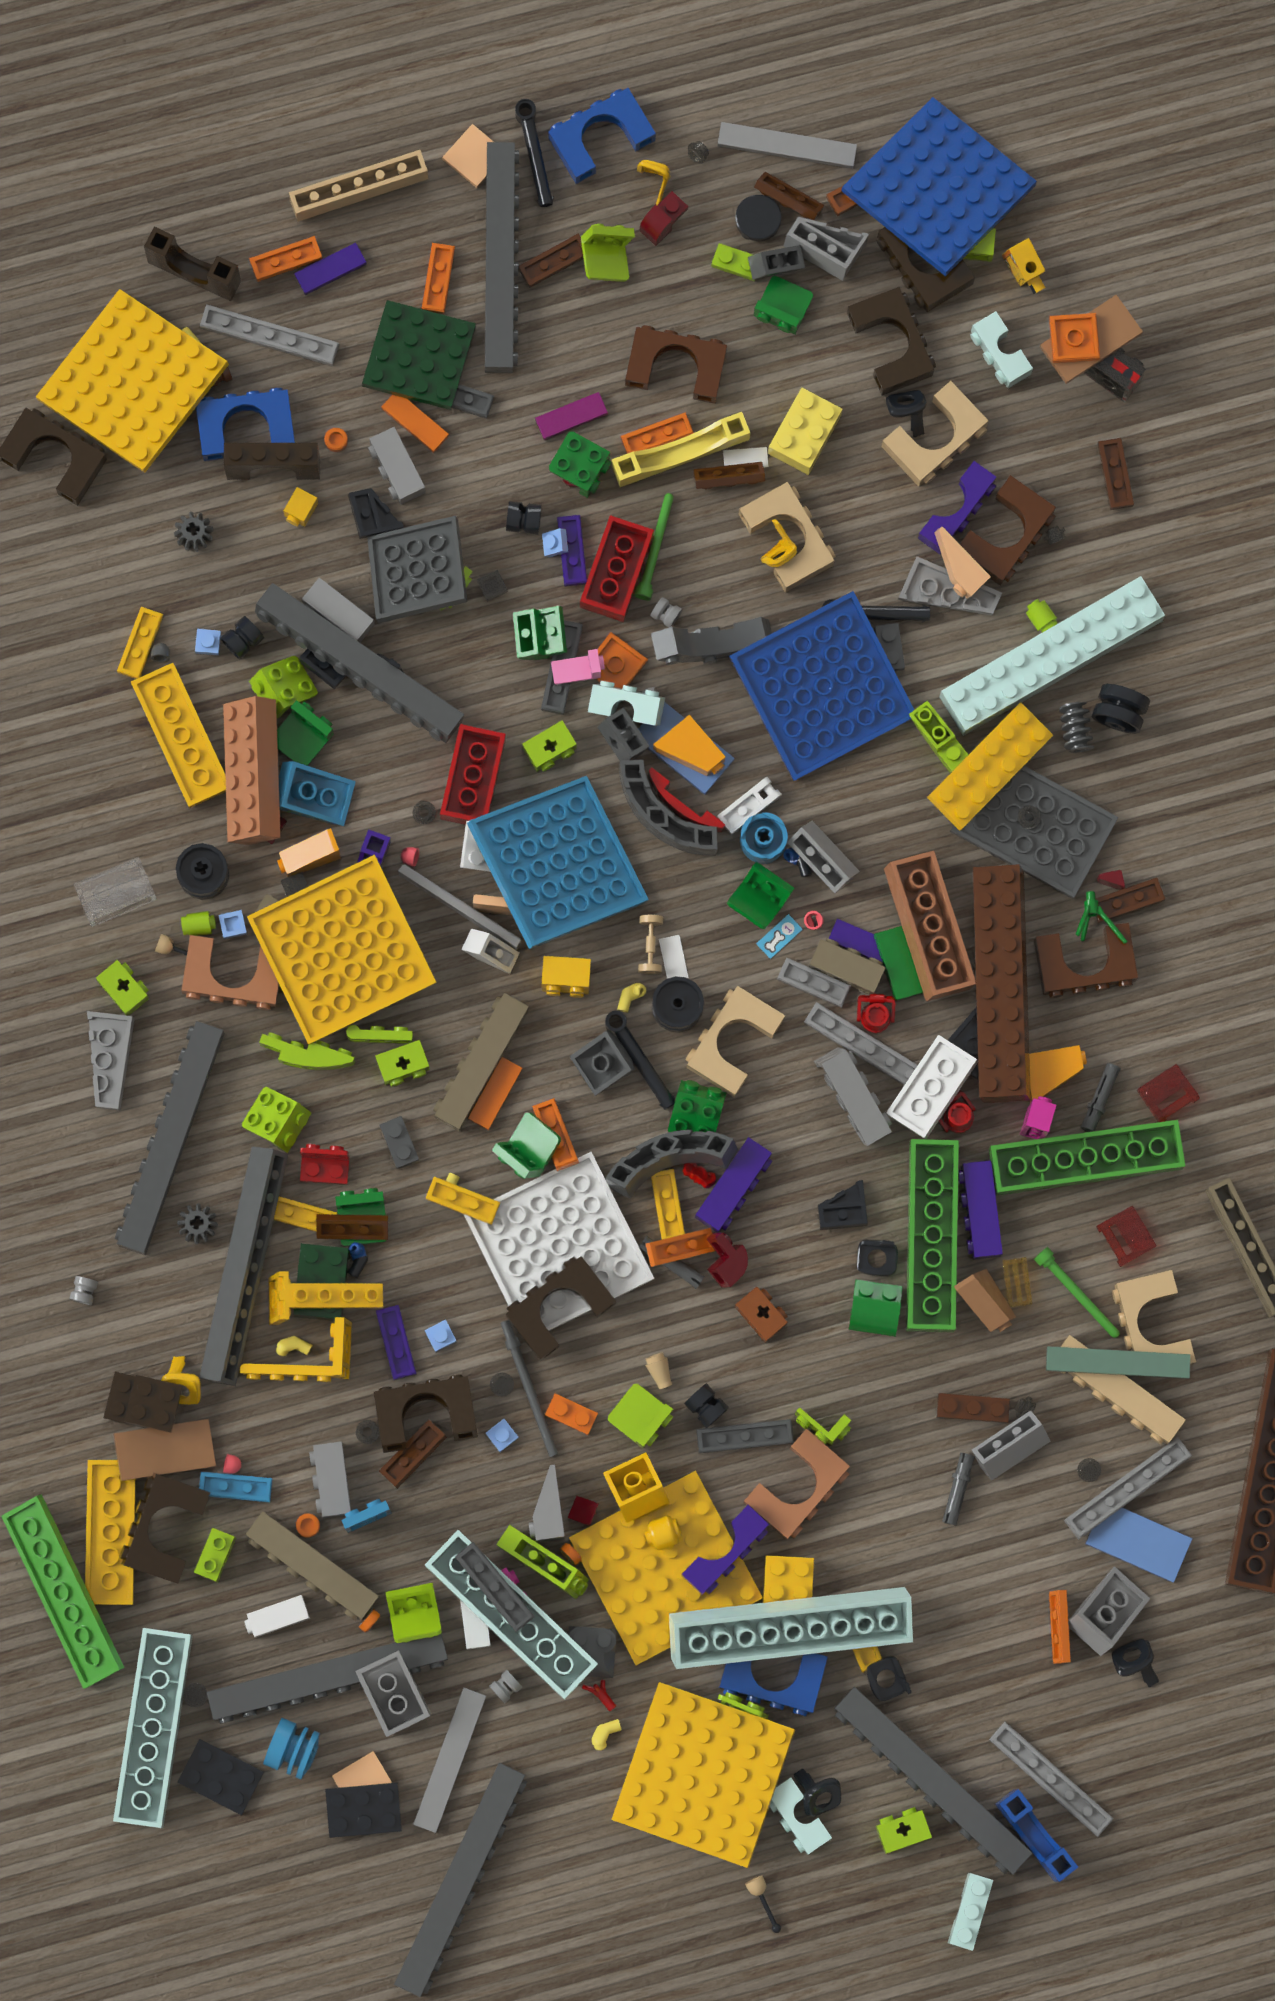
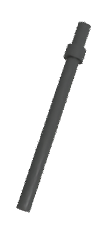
M509 1320L501 1322L500 1324L507 1340L505 1341L507 1350L511 1351L549 1457L558 1455L519 1347L521 1344L519 1338L515 1337Z

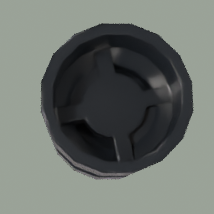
M509 501L506 531L519 533L523 529L527 534L538 535L542 505L529 503L527 506H524L522 502Z
M243 616L235 623V630L230 629L220 639L230 652L241 660L248 654L250 650L249 645L257 646L264 639V636L246 616Z
M707 1383L684 1403L692 1413L699 1414L698 1420L706 1429L729 1409L721 1398H715V1391Z

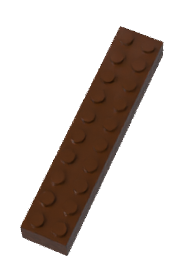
M1020 864L973 867L979 1098L983 1103L1031 1101L1024 870Z
M1273 1348L1268 1352L1225 1585L1271 1595L1275 1593V1349Z

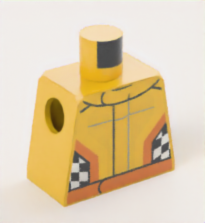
M1029 238L1009 248L1002 254L1003 259L1020 286L1028 283L1033 294L1046 288L1040 278L1045 269ZM1026 267L1030 269L1031 273L1026 271Z

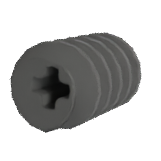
M1087 702L1068 703L1059 708V712L1064 714L1060 718L1065 723L1062 725V730L1067 732L1063 735V739L1068 741L1064 744V748L1070 750L1069 752L1071 753L1094 749V746L1087 745V742L1093 740V737L1086 736V733L1091 731L1092 728L1084 726V724L1091 721L1090 718L1083 717L1084 714L1089 713V709L1082 708Z

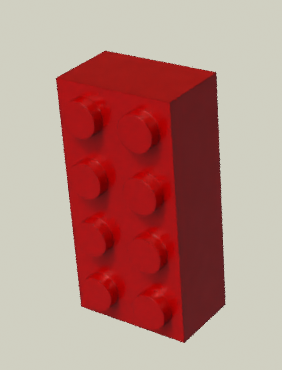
M611 515L609 516L580 599V608L624 622L654 537L653 529Z
M460 724L440 811V820L466 825V821L490 813L506 742L505 733Z

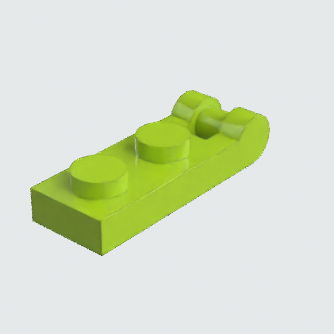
M350 1025L346 1030L347 1038L351 1042L397 1044L413 1042V1032L408 1031L407 1027H394V1031L384 1030L385 1027L371 1026L370 1030H360L358 1026Z

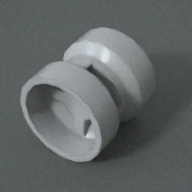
M662 597L654 607L650 617L655 620L660 619L666 627L670 628L677 621L682 609L677 605L672 606L669 604V600Z
M75 1276V1289L71 1292L69 1299L82 1304L92 1305L94 1300L92 1294L97 1289L98 1282Z
M508 1670L501 1675L500 1680L494 1681L489 1685L504 1704L510 1700V1695L523 1688ZM503 1682H505L511 1690H508V1688L503 1684Z

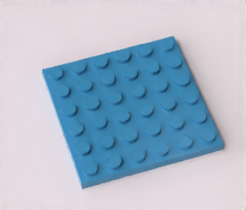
M587 776L477 817L467 823L529 949L644 904L649 900Z

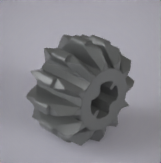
M189 512L190 518L187 519L182 515L180 518L183 523H175V527L178 530L174 532V536L179 538L177 541L179 546L185 544V550L187 551L193 546L194 551L198 552V545L201 544L203 548L207 547L204 540L212 541L213 537L209 533H212L214 529L213 526H208L210 519H203L202 513H199L194 518L193 512ZM192 528H196L197 535L192 536Z
M200 1203L196 1204V1211H193L192 1207L188 1205L187 1209L190 1213L187 1215L181 1211L180 1216L185 1220L177 1221L179 1226H186L179 1230L180 1235L188 1233L185 1238L187 1242L193 1236L195 1244H199V1237H202L205 1243L208 1242L206 1234L215 1235V1232L210 1227H218L217 1222L211 1221L215 1219L216 1214L211 1213L207 1215L210 1211L208 1206L201 1212ZM196 1218H200L204 1225H200L199 1229L196 1230L194 1225L191 1226V1224L196 1222Z

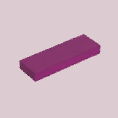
M597 392L535 418L543 440H547L608 415L600 393Z

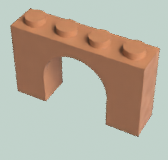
M190 935L182 984V994H185L186 998L200 1000V997L210 998L209 1001L213 1003H223L224 1000L233 1001V1005L240 1007L254 1004L257 1009L270 1010L271 1007L276 1008L279 982L261 945L257 970L253 979L245 986L227 988L219 984L210 971L214 938Z
M808 1429L800 1435L790 1449L814 1471L816 1488L813 1495L803 1503L787 1504L780 1501L759 1483L743 1502L756 1511L786 1540L790 1536L794 1539L803 1529L800 1524L804 1519L807 1518L810 1521L818 1512L816 1505L821 1500L826 1502L834 1493L831 1489L834 1484L838 1482L841 1485L850 1474L846 1471L850 1466Z

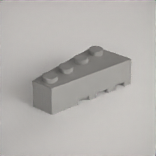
M837 1047L814 1060L817 1068L822 1067L825 1070L824 1080L833 1091L836 1090V1100L842 1109L849 1113L847 1118L864 1145L869 1146L892 1132L889 1128L892 1125L889 1117L885 1112L881 1113L878 1105L880 1101L874 1092H869L866 1086L869 1082L862 1071L859 1073L856 1069L855 1064H857V1060L851 1051L847 1052L845 1049Z

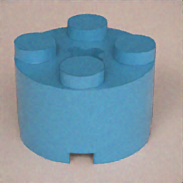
M767 812L749 817L741 830V850L747 858L754 862L757 861L761 864L772 863L783 854L786 848L788 834L785 824L778 816ZM768 835L767 840L764 842L760 841L759 836Z

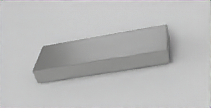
M787 957L777 978L780 982L842 1008L851 985Z

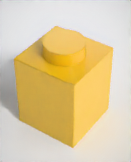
M296 487L283 510L284 516L287 517L286 521L297 527L299 524L305 527L318 505L317 497Z

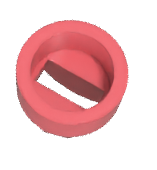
M406 847L403 849L400 856L402 862L415 867L419 858V848Z
M810 911L805 915L804 923L807 928L818 930L822 927L824 919L819 912ZM813 915L816 916V920H817V923H818V926H816V927H815L814 921H813V919H812V916H813Z
M227 1454L223 1473L235 1474L241 1469V1461L237 1456Z

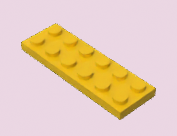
M174 663L131 681L188 807L191 808L226 792L224 770Z
M1020 702L927 798L960 831L1044 746L1053 734Z
M88 1460L85 1586L94 1605H134V1569L121 1564L123 1559H120V1554L123 1546H128L131 1538L128 1536V1531L131 1523H135L136 1479L121 1481L117 1460Z

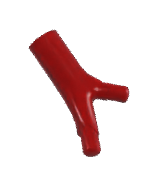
M601 1680L600 1687L597 1684H594L593 1687L582 1685V1689L598 1697L609 1712L616 1707V1704L606 1691L605 1680Z

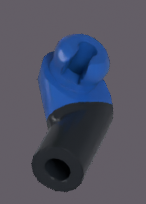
M793 848L784 851V859L798 866L802 878L812 875L810 866Z
M354 1242L349 1247L353 1264L347 1273L358 1278L368 1262V1257L364 1246L361 1243Z

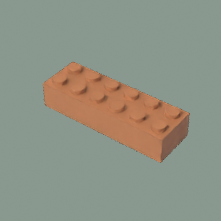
M253 696L223 704L227 841L229 843L252 845L280 838L276 699Z
M930 851L890 862L884 868L926 1002L970 990L976 985V980L935 852Z

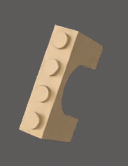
M952 381L938 391L932 401L950 420L953 426L954 437L948 445L936 450L925 449L919 446L901 426L896 428L882 441L881 447L918 486L923 483L926 485L936 477L935 472L938 469L947 468L953 462L952 457L956 453L962 454L970 447L969 442L973 438L979 439L987 432V418Z
M788 482L739 509V516L750 534L771 523L774 519L793 522L803 532L805 545L801 552L782 566L774 568V575L785 593L831 568L834 565L833 558L836 557L830 545L826 546L822 540L824 536L818 526L814 527L810 520L812 515L806 506L802 507L799 502L800 495L794 486L790 487Z
M739 986L734 991L731 989L728 991L723 999L726 1002L722 1010L717 1009L710 1020L714 1022L709 1030L704 1029L698 1039L701 1042L697 1050L692 1048L685 1059L688 1061L687 1069L734 1098L748 1075L721 1057L717 1049L718 1035L728 1025L745 1023L772 1039L785 1019L784 1014Z
M1172 1270L1117 1283L1115 1290H1112L1115 1304L1119 1303L1121 1313H1118L1121 1327L1125 1326L1127 1336H1124L1127 1350L1190 1354V1365L1196 1363L1190 1339L1168 1345H1155L1141 1335L1137 1324L1138 1314L1143 1305L1154 1300L1174 1296L1178 1293Z

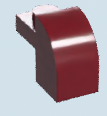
M671 191L658 205L655 204L640 224L639 231L657 246L672 231V225L688 210V205Z
M712 1233L706 1240L720 1258L707 1270L721 1287H731L744 1275L747 1269V1251L744 1245L732 1246V1240L725 1233Z

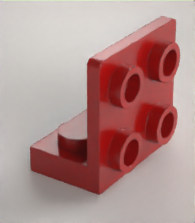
M306 1144V1148H300L302 1157L300 1182L348 1185L350 1156L348 1151L344 1150V1147L330 1146L328 1150L321 1149L320 1145Z

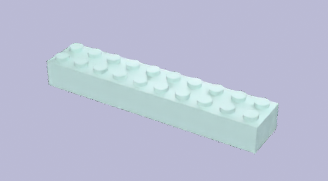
M1140 576L943 689L939 697L964 736L1017 706L1020 702L1022 703L1161 623L1165 614Z
M905 1587L669 1613L671 1660L676 1669L910 1643L913 1642L911 1596Z

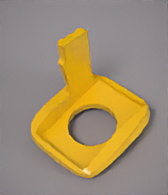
M642 160L637 165V172H648L663 176V182L656 202L658 205L662 200L667 182L671 178L670 170L664 164Z
M774 519L772 522L782 539L761 557V562L771 567H779L796 555L797 546L786 534L780 522ZM786 551L782 556L773 560L778 554Z
M174 1356L169 1372L162 1377L161 1381L184 1385L188 1388L189 1395L187 1397L181 1395L179 1404H198L201 1400L200 1379L194 1374L182 1373L186 1364L185 1357Z

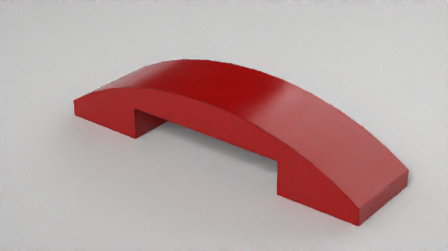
M651 767L648 773L650 782L657 795L671 811L687 822L717 827V832H723L725 824L708 810L702 817L692 811L667 791L670 781Z

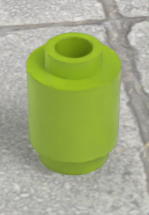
M1037 599L1027 606L1028 611L1026 615L1038 632L1041 631L1043 633L1058 624L1056 621L1057 617L1045 600L1040 602Z
M209 911L189 913L181 917L183 935L202 936L212 934V929H216L215 915H210Z

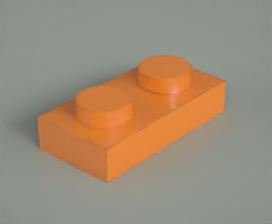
M554 1394L545 1413V1416L586 1435H589L598 1415L597 1412L558 1394Z

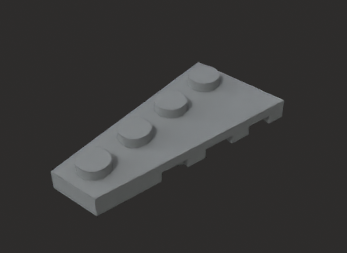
M916 557L898 600L993 616L1002 592L982 585L971 597H961L954 591V585L950 582L946 568Z
M87 1011L90 1028L89 1040L91 1041L92 1050L91 1063L93 1064L95 1106L103 1109L121 1110L135 1018L133 1016Z

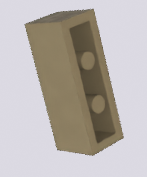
M826 938V941L821 939L809 967L851 985L852 988L868 995L874 994L886 968L881 966L882 962L872 957L869 960L860 956V952L852 948L847 950L838 947L839 943L832 939Z

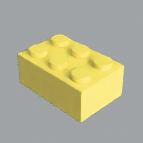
M801 388L769 445L768 454L809 475L841 417L842 408Z

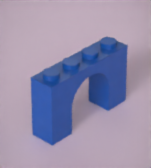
M629 88L614 91L610 98L604 101L598 100L590 106V109L584 112L578 111L570 117V120L564 123L558 122L550 128L549 140L575 184L596 174V166L582 143L583 134L591 125L603 121L616 124L623 130L635 152L656 140L655 131Z
M272 388L269 392L265 393L250 391L242 396L227 394L219 399L204 397L196 407L204 461L224 459V428L229 418L240 411H254L266 419L269 425L271 443H295L288 390H283V388Z
M816 1653L802 1655L795 1681L790 1687L782 1691H768L760 1687L754 1680L751 1672L752 1661L726 1663L719 1688L724 1689L723 1694H726V1692L735 1696L738 1693L747 1696V1701L760 1704L761 1700L770 1702V1707L783 1710L784 1706L794 1708L793 1713L807 1716V1713H813L828 1657Z
M1019 1789L1012 1790L995 1804L1054 1882L1062 1881L1078 1868L1067 1851L1061 1848L1041 1825L1032 1811L1033 1807Z

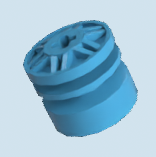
M281 1718L269 1745L263 1765L279 1770L285 1761L288 1763L287 1774L291 1775L294 1767L297 1766L299 1768L296 1778L302 1780L304 1774L311 1768L318 1751L320 1733L314 1731L310 1740H308L306 1737L309 1728L305 1727L300 1736L295 1735L297 1723Z

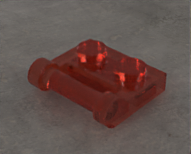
M1177 1064L1137 1089V1092L1158 1122L1167 1121L1166 1118L1190 1102L1195 1103L1200 1099L1198 1093L1191 1086ZM1182 1088L1186 1092L1184 1096L1162 1110L1158 1108L1157 1105Z
M1133 1205L1096 1226L1099 1233H1103L1118 1258L1117 1263L1120 1267L1157 1246ZM1116 1225L1132 1253L1126 1255L1112 1232L1111 1226Z

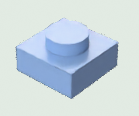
M559 528L542 533L544 556L553 557L568 552L566 529Z
M197 629L195 653L219 656L221 631Z
M242 910L219 915L224 939L247 934Z
M446 1320L424 1330L435 1352L457 1342Z
M505 1419L485 1433L499 1452L519 1438Z

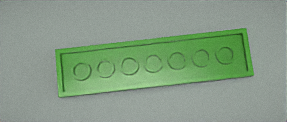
M42 1494L2 1515L1 1517L83 1689L123 1669L122 1661Z

